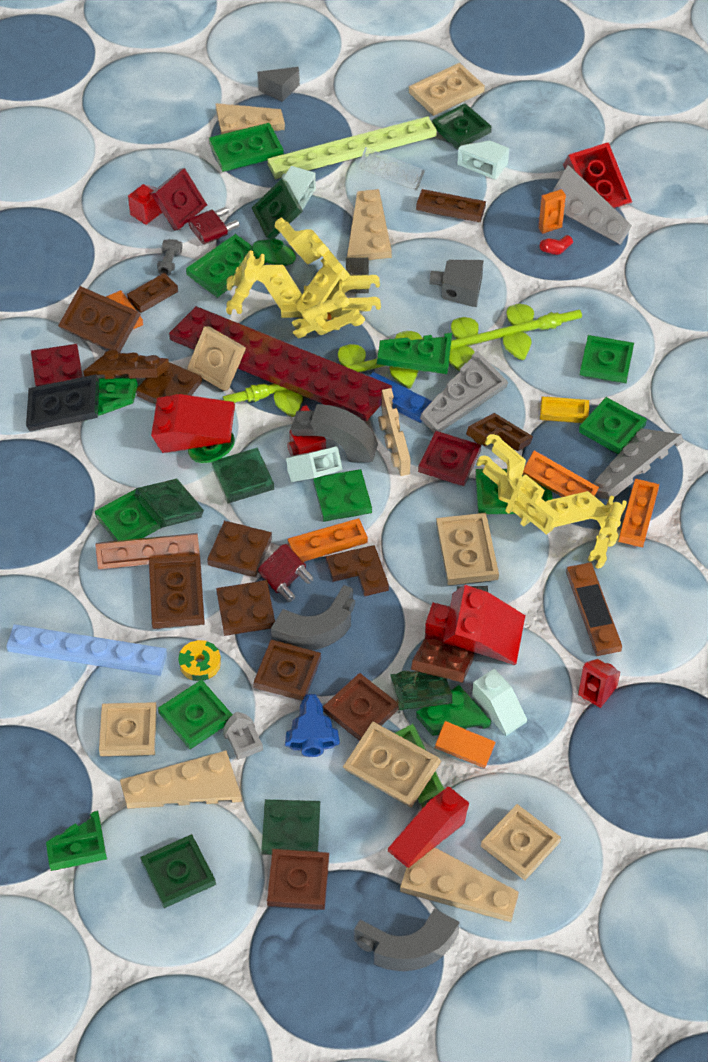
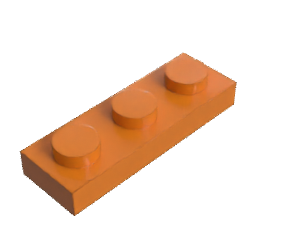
M535 450L524 466L522 475L526 474L536 483L561 497L586 491L595 496L599 489L598 486Z
M635 479L618 542L644 547L660 484Z
M359 518L287 539L290 548L303 562L368 543L367 534Z

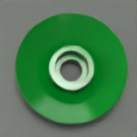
M279 239L258 240L252 245L253 253L258 258H260L261 254H264V261L267 263L288 266L295 262L296 254Z
M231 433L229 443L188 449V454L193 461L198 463H210L219 460L233 448L235 444L234 434Z

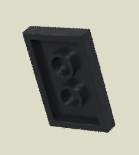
M97 375L28 388L26 427L28 430L35 431L98 418L100 380Z

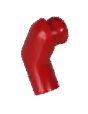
M565 235L561 240L547 238L540 242L539 247L543 252L560 255L573 244V239L569 235Z

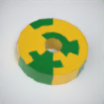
M192 641L185 645L179 653L180 670L185 677L193 681L208 680L215 676L220 669L221 656L219 649L208 641ZM203 659L202 662H197L196 660Z

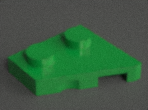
M99 378L98 416L134 403L138 386L135 378Z
M460 685L416 711V718L432 736L440 735L445 721L463 729L475 726H482V729H485L491 725V720Z
M98 810L90 813L91 818L78 826L75 823L67 828L64 833L56 835L46 842L51 871L107 859Z

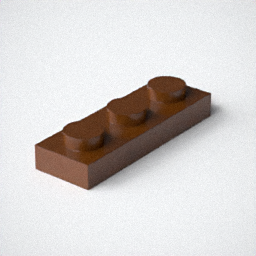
M426 189L421 190L416 203V210L480 223L486 208V201Z

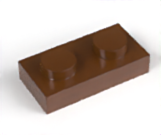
M163 273L127 293V298L142 313L178 292V285Z

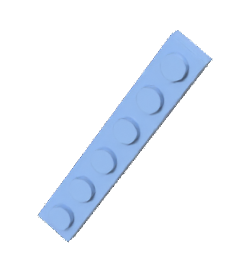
M16 624L12 628L6 645L8 652L158 676L162 674L167 657L166 648Z

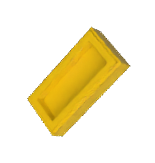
M541 396L540 420L583 423L589 416V400Z

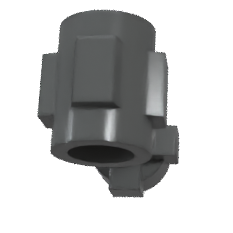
M174 239L163 240L162 253H165L163 261H158L157 263L159 274L165 273L169 276L171 271H174L175 263H172L174 255L177 256L182 253L183 244L181 241Z

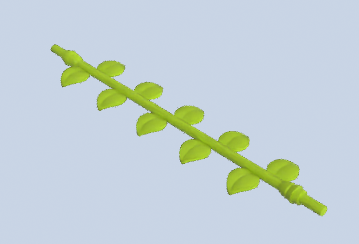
M525 304L510 305L506 312L507 319L512 326L478 334L479 324L476 320L468 317L456 318L451 323V332L456 339L451 340L449 363L460 371L463 365L467 364L475 353L469 347L470 345L503 338V346L508 352L520 360H525L532 342L530 336L523 332L535 329H556L557 326H561V323L582 318V312L580 309L562 314L550 312L539 317L537 320H533V308ZM402 331L395 336V339L406 337L411 340L422 339V336L415 331ZM348 344L340 347L338 350L340 364L357 372L385 366L378 365L377 359L365 361L366 351L359 345ZM389 367L391 376L406 388L413 386L418 370ZM276 384L250 385V387L245 388V391L222 396V399L234 403L245 400L257 402L275 393L274 402L276 406L287 415L295 417L303 402V395Z

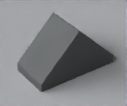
M299 67L257 71L258 90L283 102L300 86Z

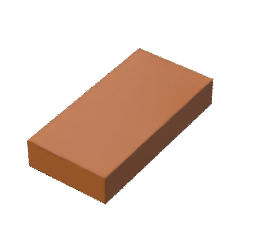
M445 721L434 748L485 769L496 742Z

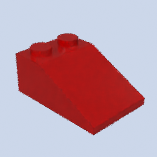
M609 142L567 156L563 163L564 169L569 165L614 209L632 203Z
M183 394L159 397L156 402L151 436L162 453L229 443L231 440L235 403Z
M464 585L452 593L443 642L516 665L526 615L489 592Z

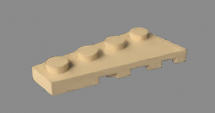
M379 189L357 191L347 262L392 258Z
M227 751L120 780L127 809L163 807L164 804L178 803L181 806L190 805V802L206 801V804H215L220 800L242 802Z
M433 848L411 867H406L400 886V892L508 922L512 921L519 895L518 891L437 848Z

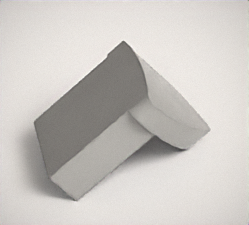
M235 712L227 721L223 730V736L229 740L237 760L263 751V745L255 730L252 719L244 713Z

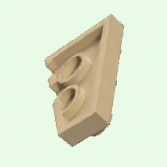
M215 103L221 134L269 122L274 131L285 130L281 109Z
M392 388L382 390V416L378 417L380 430H385L386 433L384 436L386 447L392 450L391 461L393 467H397L400 476L410 474L411 459L404 433L400 431L397 408L392 409L393 392Z

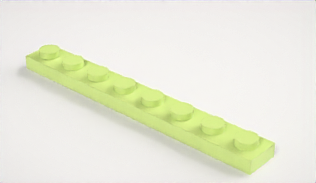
M424 117L269 158L268 166L274 178L278 179L282 178V175L286 174L291 166L304 170L316 169L436 137V129L429 117Z

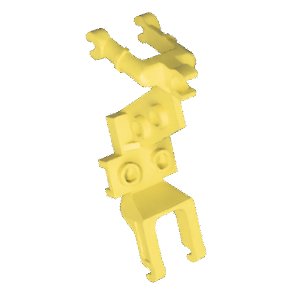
M279 218L275 222V228L284 236L307 265L323 256V259L320 260L323 263V267L317 272L295 305L302 314L303 319L299 318L292 322V325L297 329L293 331V334L297 338H302L307 333L315 330L319 335H324L333 330L337 331L350 323L353 326L363 324L365 318L356 308L345 315L334 317L330 321L326 322L323 315L337 308H344L350 303V300L341 290L337 291L331 300L325 302L340 278L344 281L350 275L313 230L295 231L287 221L285 222L283 218Z
M249 251L240 266L236 268L235 275L227 279V289L229 291L232 290L234 285L237 286L232 299L226 303L227 314L230 315L233 309L236 310L237 314H241L242 303L248 297L254 282L260 281L265 285L279 306L281 318L303 317L295 306L302 294L284 265H264V254H261L259 259H255L253 251ZM377 275L349 276L344 281L340 278L325 302L331 300L333 295L339 290L345 294L351 289H370L372 283L378 288L380 286V278ZM378 297L348 298L350 303L346 307L337 308L328 313L334 319V317L345 315L355 308L359 312L371 311L372 306H376V309L380 310L381 300ZM327 313L323 315L326 322L328 321Z
M489 435L485 444H494L491 451L507 464V473L488 456H480L476 465H485L483 473L498 485L499 500L508 503L505 511L508 514L512 511L522 519L520 523L522 526L532 522L546 535L554 527L587 519L597 520L601 528L599 535L596 536L595 548L590 552L587 560L589 562L597 560L598 562L595 567L598 569L602 568L607 560V548L614 546L618 539L616 531L620 527V518L627 502L623 500L622 504L619 502L613 503L614 496H610L607 504L604 505L588 491L545 502L541 499L545 490L526 474L522 477L526 460L502 441L499 436Z

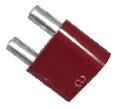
M227 207L216 211L211 209L188 219L190 229L203 245L227 236L229 231L240 226L237 220L224 224L219 218L229 214Z
M288 544L281 545L258 568V573L263 579L267 580L271 588L276 593H281L288 602H292V599H295V595L289 590L288 586L298 576L307 584L311 583L307 577L313 581V577L305 569L306 564Z

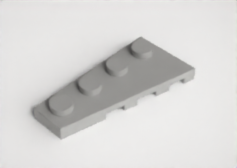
M568 165L552 191L562 189L566 194L564 215L621 245L632 225Z
M476 350L467 364L463 365L455 378L449 381L441 394L439 393L422 412L420 419L433 433L435 431L442 432L507 388L508 381Z
M641 428L595 480L593 484L599 487L595 497L609 500L610 496L615 497L634 482L633 477L635 475L647 472L651 468L649 464L655 459L659 458L662 460L667 456L670 447L673 445L678 447L684 442L682 435Z

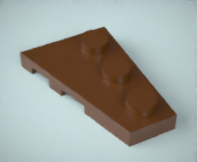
M109 350L83 371L84 377L105 375V379H114L115 376L128 374L129 378H155L170 368L169 359L159 358L157 355L143 356L135 352L127 354L119 353L117 350Z

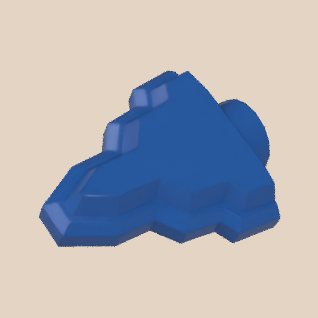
M306 694L300 704V715L293 719L292 728L286 731L285 746L292 750H301L304 756L318 757L323 754L324 750L334 748L340 744L338 730L332 728L331 719L323 714V705L317 695Z

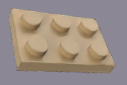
M458 63L409 86V93L435 116L483 93L485 85L461 63Z
M486 513L436 518V527L448 585L499 580V571Z
M372 722L343 768L412 808L440 765L441 760L430 752Z

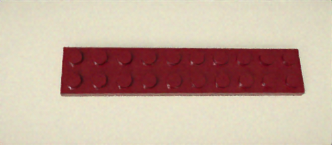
M197 306L169 332L171 341L195 350L203 328L209 326L246 347L238 369L324 405L346 410L365 422L382 405V390L392 388V385Z

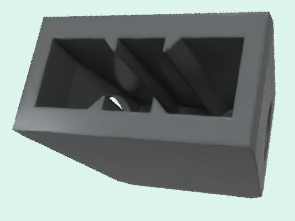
M484 260L446 261L444 272L431 271L429 284L442 286L441 297L445 300L477 307L483 277Z

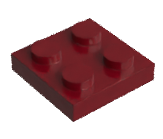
M185 168L179 169L151 193L174 231L180 230L188 223L189 218L196 216L207 206V203Z
M78 344L31 350L36 387L83 377Z
M435 431L418 466V472L465 486L481 452L482 445Z

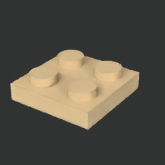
M209 326L204 327L187 370L202 376L204 380L223 391L229 390L246 347Z
M156 702L102 704L100 756L155 755Z
M516 804L481 841V847L523 880H526L560 843L561 836Z

